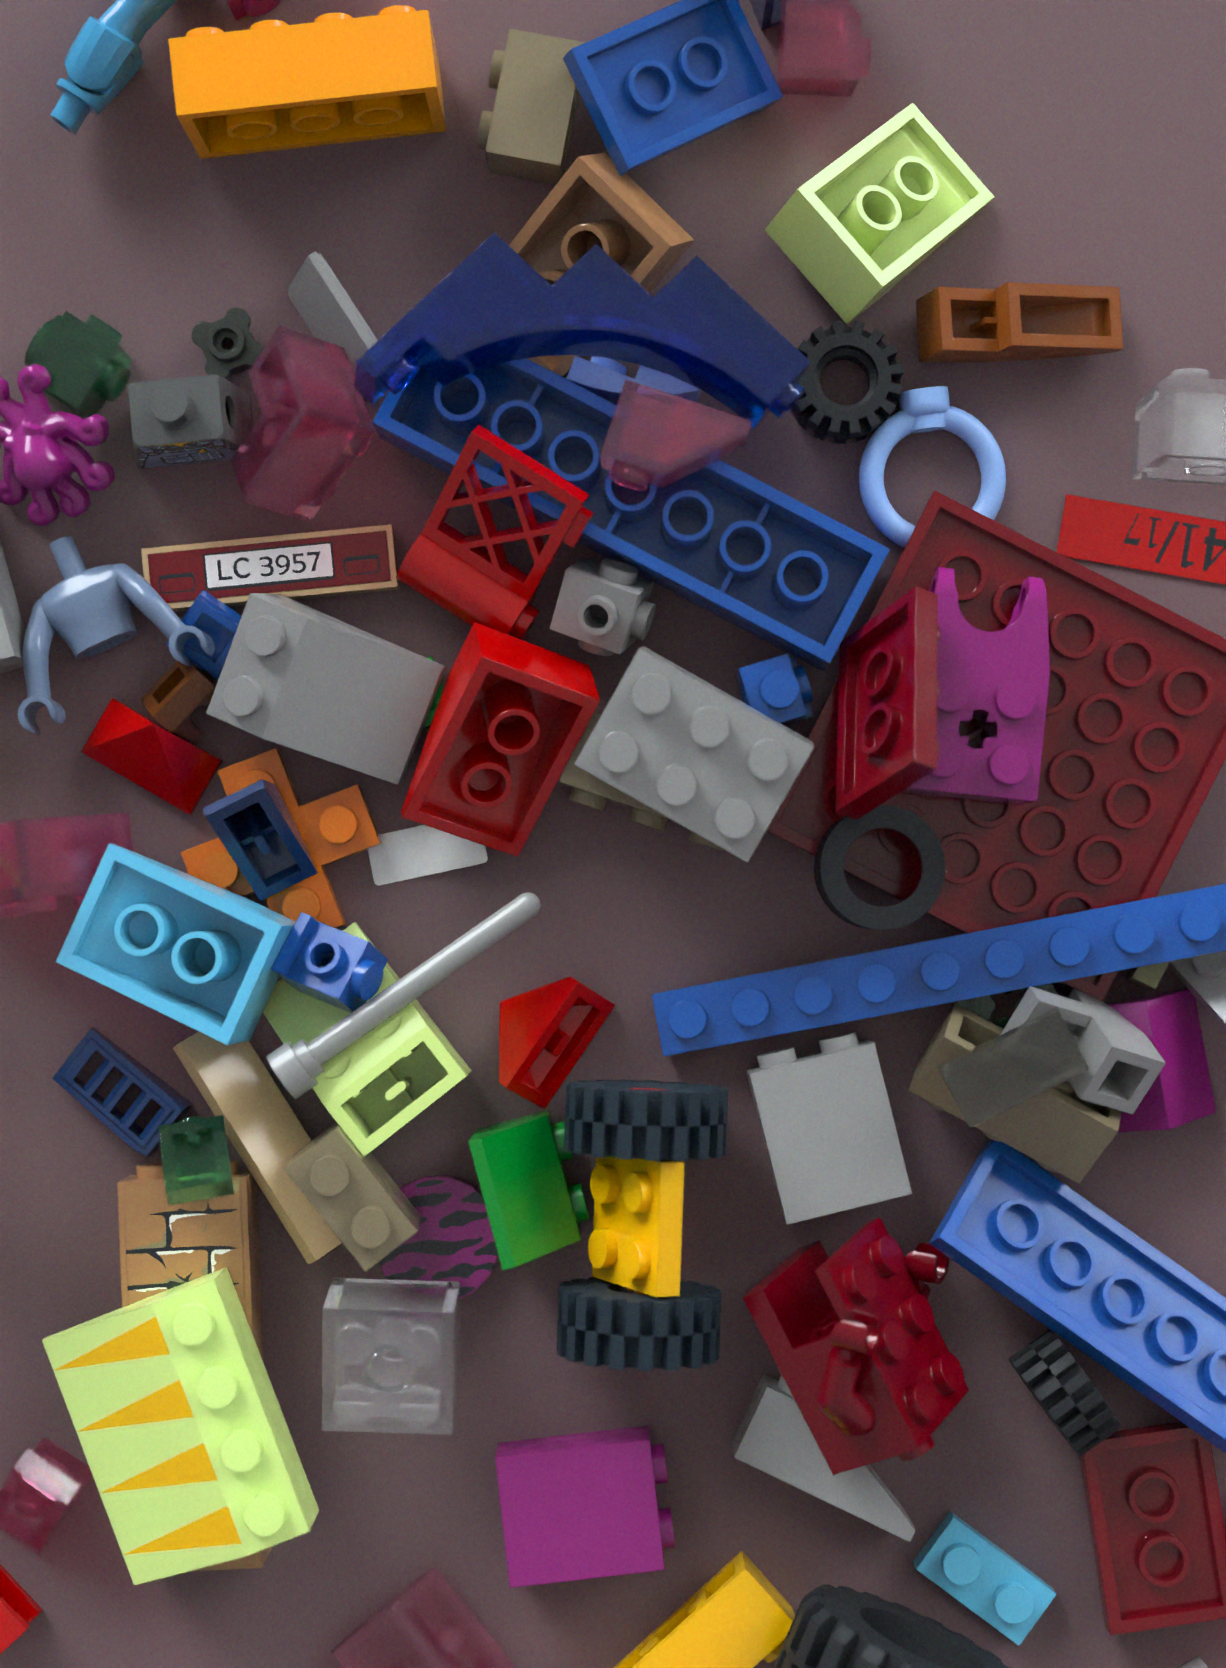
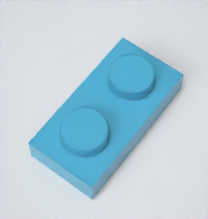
M949 1511L913 1560L916 1570L1018 1646H1020L1057 1595L1052 1586L951 1511Z

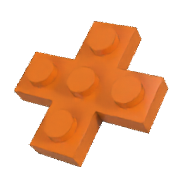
M277 748L217 770L226 796L261 779L276 784L316 866L317 874L266 898L269 909L294 921L303 912L312 916L316 921L334 928L346 925L324 866L382 844L361 786L356 784L301 806L282 754ZM219 837L180 852L189 875L243 897L255 893Z

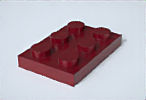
M918 586L913 587L840 643L835 813L858 820L937 769V759L940 751L939 741L937 740V701L940 694V685L937 681V645L940 638V628L937 624L936 593Z
M1174 1422L1116 1431L1081 1456L1080 1464L1105 1628L1110 1635L1226 1619V1535L1212 1444L1184 1423Z

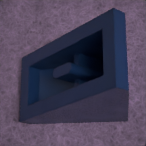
M261 779L203 808L206 819L260 901L318 873L276 784Z

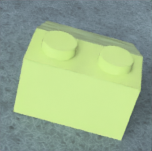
M911 103L799 187L765 228V231L848 325L890 291L982 210L994 196L914 103Z

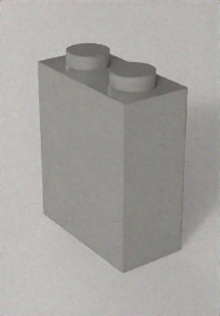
M847 1032L819 1040L821 1051L796 1057L794 1047L777 1049L757 1055L759 1066L746 1069L782 1217L787 1225L912 1194L875 1043L868 1039L858 1041L856 1032Z

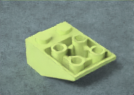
M353 922L343 930L373 945L356 922ZM386 963L383 969V979L380 988L373 997L400 979L388 963ZM284 979L279 980L275 984L263 1011L283 1044L289 1041L292 1045H295L302 1039L309 1043L350 1014L347 1011L297 991ZM414 1000L324 1063L325 1071L316 1077L318 1084L313 1087V1090L328 1112L363 1157H365L463 1080L472 1070L419 1002Z

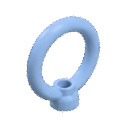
M946 386L925 387L902 392L898 400L900 411L890 416L875 430L861 458L859 489L863 505L873 524L892 542L903 548L906 546L915 525L903 519L888 500L884 486L885 464L895 445L907 435L946 430L957 435L972 449L977 458L981 473L980 492L972 509L994 520L1004 499L1006 469L1002 452L991 432L973 415L962 409L950 406L949 391Z

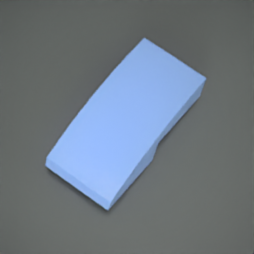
M664 354L660 355L659 360L644 355L635 379L626 376L627 368L615 360L601 355H592L591 360L588 361L575 355L566 377L567 380L619 407L649 410L696 405L703 384V378L693 375L695 368L691 364Z

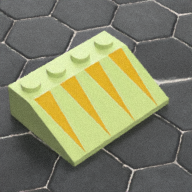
M227 1267L42 1339L134 1586L246 1557L310 1532L319 1508Z

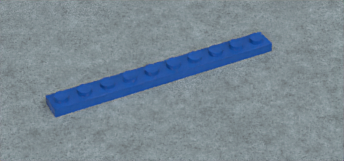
M1226 884L652 994L663 1057L1026 989L1029 986H1042L1226 951Z

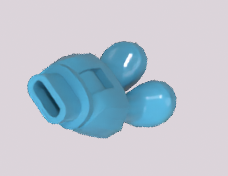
M116 0L99 19L89 16L65 57V67L69 76L67 80L59 78L56 83V87L63 94L50 114L51 118L58 125L76 135L89 112L99 115L112 99L124 89L144 62L141 58L142 51L139 44L144 34L176 0Z

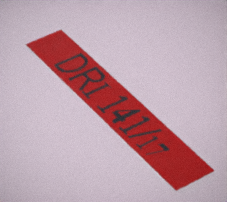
M1066 494L1057 553L1069 558L1226 585V522Z

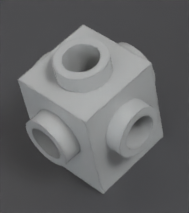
M584 557L565 571L549 629L578 639V646L590 653L601 656H612L614 653L621 655L637 639L644 640L649 633L656 612V604L648 602L654 582L637 576L638 569L626 562L615 559H603L599 563Z

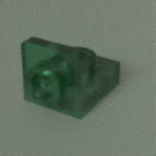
M223 1115L207 1118L199 1116L188 1117L177 1123L158 1126L168 1205L234 1194L230 1151Z

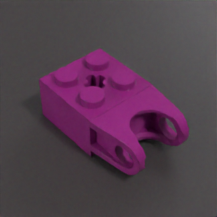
M938 567L929 591L937 594V624L940 628V638L937 645V681L940 685V694L937 701V740L939 741L940 751L937 759V769L901 792L1019 805L1036 802L1038 799L1050 677L1048 608L1043 578L1027 577L1026 580H1023L1019 600L1012 611L1011 619L1006 628L1000 631L988 632L975 628L962 615L955 586L954 569ZM972 717L980 722L979 726H983L985 730V739L978 741L975 748L968 746L969 736L959 735V725L967 723Z

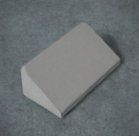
M314 251L308 255L289 286V299L349 391L353 394L359 393L389 374L392 366L386 352L322 254Z

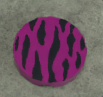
M453 1175L424 1176L404 1184L400 1190L422 1217L418 1232L379 1261L384 1276L402 1294L424 1303H451L474 1293L491 1275L498 1258V1251L482 1192L473 1183Z

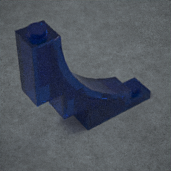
M494 232L356 361L354 388L373 405L388 390L393 395L401 392L417 375L420 365L444 386L475 371L515 360L560 355L605 357L639 364L680 379L726 405L755 429L770 413H773L780 419L799 400L805 389L798 383L811 362L698 256L690 261L659 293L652 297L608 254L595 244L551 286Z

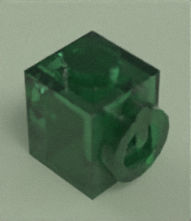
M66 311L63 316L57 315L55 319L47 321L37 331L28 346L24 362L26 366L38 364L45 367L51 374L52 383L44 392L79 415L87 418L98 414L106 401L113 402L121 395L129 381L131 372L128 367L133 360L119 345L123 335L92 314L84 323Z

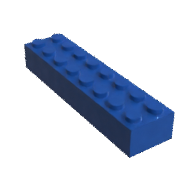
M434 309L430 313L372 422L380 439L449 475L472 430L481 425L589 494L583 507L594 514L578 543L608 559L623 561L636 567L638 574L644 578L653 581L661 587L821 671H824L832 661L890 551L889 548ZM480 451L474 465L482 489L508 484L501 463ZM543 490L527 493L536 521L543 523L559 520L566 507L564 503ZM512 496L496 499L516 510Z

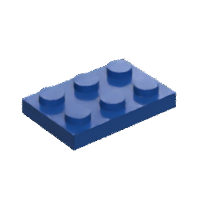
M681 0L572 48L563 57L566 67L620 176L770 107L783 98L782 92L738 0Z

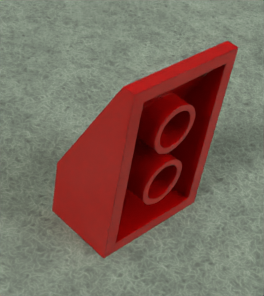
M474 622L445 682L401 809L402 818L518 857L600 702L590 666Z

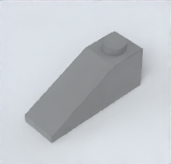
M763 1373L731 1441L734 1458L910 1542L916 1530L908 1513L870 1464L833 1475L783 1376L781 1375L778 1381Z

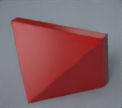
M114 698L109 702L81 750L83 754L189 815H192L223 762L173 732L170 733L160 724Z
M571 976L500 1001L499 1083L510 1091L545 1109L611 1013L615 1004Z

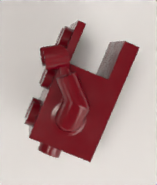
M880 1217L870 1220L829 1258L820 1240L799 1247L742 1297L833 1475L895 1456H899L901 1461H909L925 1454L935 1445L931 1434L969 1391L964 1381V1373L960 1362L949 1352L934 1323V1314L928 1302L931 1290L925 1284V1282L939 1285L944 1281L950 1258L926 1242L919 1243L915 1250L909 1252L904 1258L898 1242L889 1235Z

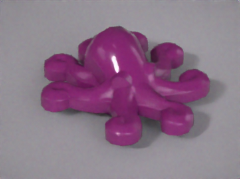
M28 365L20 370L17 378L24 404L10 398L8 382L0 377V415L5 420L0 422V443H4L3 448L5 450L2 465L4 479L0 480V503L15 505L25 500L28 490H30L33 501L29 504L26 511L28 519L34 525L46 526L58 519L60 513L59 505L64 514L75 518L88 510L90 506L89 493L84 486L71 477L74 472L79 475L87 489L96 492L111 486L115 479V472L109 463L104 461L95 462L91 455L76 441L77 439L85 446L92 447L104 443L109 436V424L105 417L95 414L82 419L77 415L63 411L52 412L43 392L52 383L51 374L41 365ZM53 491L60 496L59 505L53 495Z

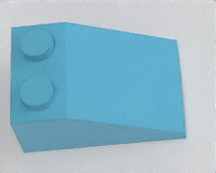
M109 843L56 962L226 1045H232L251 1040L279 978V975L271 970V967L296 921L241 895L116 844Z

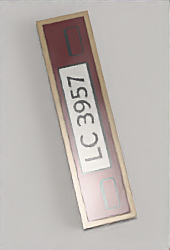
M392 524L141 549L145 580L159 593L174 612L189 610L202 590H205L227 606L246 605L250 593L281 594L292 600L400 590L399 580L396 579L398 566L394 527Z

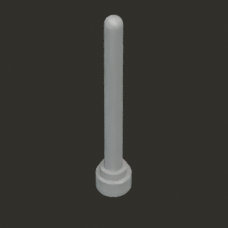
M530 892L522 893L309 1043L302 1039L295 1045H292L288 1041L270 1053L266 1058L281 1083L295 1099L318 1084L316 1077L325 1071L324 1063L536 916L541 908L539 898Z

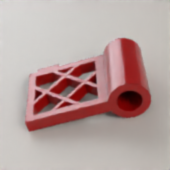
M478 425L472 430L421 534L402 561L396 579L471 627L476 622L524 640L540 614V611L532 606L536 592L563 542L574 548L594 514L583 507L589 494L481 425ZM480 451L501 463L508 484L482 489L474 465ZM465 483L467 492L459 493ZM543 490L564 503L566 507L559 520L537 524L527 493ZM512 496L522 526L497 531L487 501ZM472 504L482 534L466 536L445 523L451 508ZM550 534L544 546L541 536ZM521 539L527 540L535 563L529 575L507 562L501 543Z

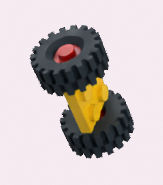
M604 1079L596 1081L579 1080L578 1082L571 1081L566 1083L564 1150L580 1155L592 1154V1156L596 1157V1164L590 1177V1190L594 1199L593 1231L588 1240V1256L592 1264V1277H589V1280L576 1278L571 1279V1282L564 1281L560 1283L556 1346L557 1355L560 1357H566V1360L571 1362L584 1361V1365L598 1367L607 1365L609 1369L617 1370L638 1368V1371H653V1368L675 1371L680 1370V1367L695 1369L702 1367V1364L711 1365L716 1360H719L722 1292L712 1285H701V1282L680 1281L684 1162L682 1161H687V1159L707 1160L709 1158L726 1156L727 1088L708 1086V1084H687L686 1082L675 1081L660 1082L656 1080L635 1081L620 1079V1081Z

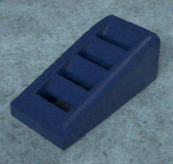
M91 1028L52 1078L119 1138L145 1158L156 1153L193 1105L95 1028ZM98 1051L106 1059L88 1083L85 1084L77 1076L94 1053ZM117 1068L124 1076L107 1098L104 1099L96 1092L112 1071ZM135 1083L143 1091L124 1114L116 1106ZM154 1100L161 1108L146 1128L143 1129L135 1122L150 1102Z

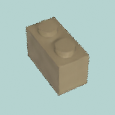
M509 28L505 51L495 49L491 61L489 88L497 89L493 112L483 110L478 129L477 149L486 150L490 173L554 185L562 178L565 173L580 94L563 57L570 49L584 44V42Z
M337 1122L294 1154L284 1168L365 1272L418 1232L422 1216L374 1155L370 1152L363 1157Z

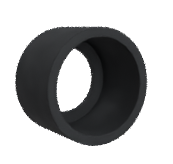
M879 805L858 820L847 816L842 817L824 834L815 854L814 878L822 900L837 917L851 925L865 929L891 930L915 922L934 905L942 890L945 879V856L941 843L933 829L913 812L891 805ZM878 828L892 829L908 837L917 848L922 865L921 877L914 892L904 901L888 907L873 906L860 900L850 890L844 876V859L852 842L861 834Z

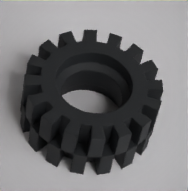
M843 320L834 321L827 330H823L822 326L812 331L807 341L803 340L792 359L786 380V392H789L788 405L791 413L796 411L799 415L798 423L804 430L808 426L816 431L814 437L823 441L826 436L835 438L836 444H846L849 438H855L856 442L866 439L870 432L875 431L891 416L901 396L903 384L900 383L904 371L902 362L897 363L895 360L898 353L893 343L886 346L882 342L884 334L875 328L872 334L864 331L865 323L854 321L852 327H843ZM838 360H848L858 364L864 370L868 379V391L863 399L852 405H838L824 395L820 385V375L830 363Z
M1049 1329L1008 1359L1039 1405L1079 1457L1122 1427L1100 1392L1095 1388L1087 1374L1081 1369L1077 1361L1067 1351L1064 1344L1056 1337L1052 1330Z

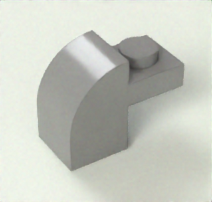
M1029 986L999 1036V1040L1007 1053L1060 1068L1079 1099L1134 1114L1166 1064L1152 1042L1141 1030L1108 1004L1075 989L1066 998Z

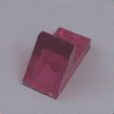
M47 1438L42 1439L33 1451L28 1448L12 1468L0 1492V1529L39 1555L93 1477L90 1467Z

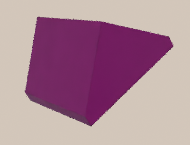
M1184 988L1104 1002L1141 1030L1166 1062L1134 1114L1122 1111L1118 1133L1168 1130L1216 1113L1196 998L1189 989Z

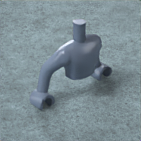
M66 536L57 539L49 547L64 580L44 593L31 610L22 645V662L27 698L22 701L18 709L19 723L27 731L40 735V728L36 724L35 716L37 711L43 706L48 708L50 717L56 724L62 725L65 722V710L61 704L51 699L49 681V650L52 638L56 632L68 644L76 659H88L98 656L137 636V630L132 618L133 603L169 639V651L174 659L186 666L190 664L184 654V646L189 639L198 637L202 649L209 656H212L214 653V642L209 635L198 628L186 626L145 578L127 564L117 563L86 569L73 537Z

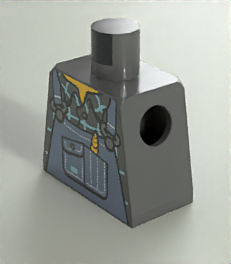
M203 375L128 384L133 447L138 469L257 457L251 395L222 376ZM226 411H230V424L227 419Z

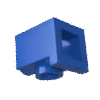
M787 653L741 667L735 674L742 702L786 726L814 717L810 702H813L811 687L804 667L802 665L798 666L796 657L789 658Z
M301 912L271 970L297 991L352 1013L377 993L382 983L383 969L388 959L370 942L316 921L312 916Z

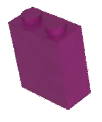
M649 1425L498 1443L495 1462L510 1588L665 1570L663 1549L675 1547L671 1507L658 1509L656 1484L668 1483L664 1444L651 1445Z

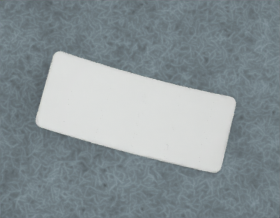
M426 825L379 834L382 844L367 849L376 885H384L486 863L488 860L486 846Z

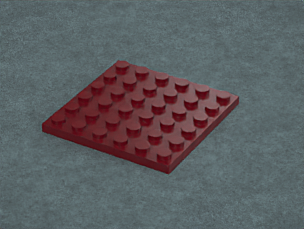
M934 491L866 623L913 587L918 586L929 591L936 569L944 567L954 569L959 607L967 622L979 630L988 632L1000 631L1006 628L1011 619L1012 611L1019 600L1023 580H1026L1027 577L1043 578L1047 594L1050 677L1038 799L1036 802L1019 805L900 792L881 804L896 806L913 812L933 829L941 843L946 865L944 884L938 899L926 914L966 934L1156 897L1226 760V638ZM839 676L807 736V739L813 742L814 748L766 832L815 856L818 845L827 830L836 821L844 817V815L835 813ZM973 717L967 723L959 725V735L969 736L968 746L975 748L978 741L985 739V730L983 726H979L980 722ZM878 828L861 834L852 842L845 855L844 872L900 901H904L914 892L921 877L922 865L917 848L908 837L892 829ZM1118 971L1060 983L1103 1002Z

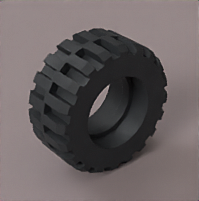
M829 1584L816 1587L802 1598L773 1668L1011 1667L1003 1664L1002 1659L989 1650H984L974 1644L973 1640L961 1633L953 1632L942 1626V1623L928 1616L924 1617L911 1611L906 1606L896 1602H888L877 1595L865 1591L860 1593L850 1587L839 1585L835 1588Z

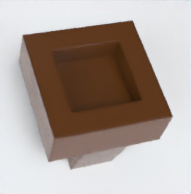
M177 661L146 693L141 702L151 716L170 733L175 732L195 743L203 733L191 721V713L197 706H209L215 686L202 670L189 661L190 665L186 666Z

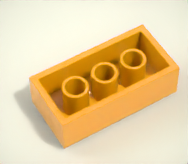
M396 5L382 9L375 16L352 18L348 14L334 12L320 15L312 23L288 25L280 20H263L252 24L249 30L224 32L215 27H199L188 31L186 37L168 38L176 116L200 159L446 132L439 59L428 10L416 11L415 8L410 6Z

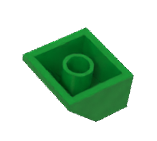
M549 1109L478 1128L468 1141L503 1271L515 1268L580 1241L582 1235L580 1223L590 1220L581 1183L569 1185L563 1161L574 1158L573 1152L564 1150L565 1122L553 1124Z

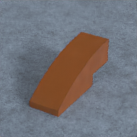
M1007 282L996 289L938 286L916 300L919 362L967 363L1041 360L1114 353L1123 349L1120 287Z

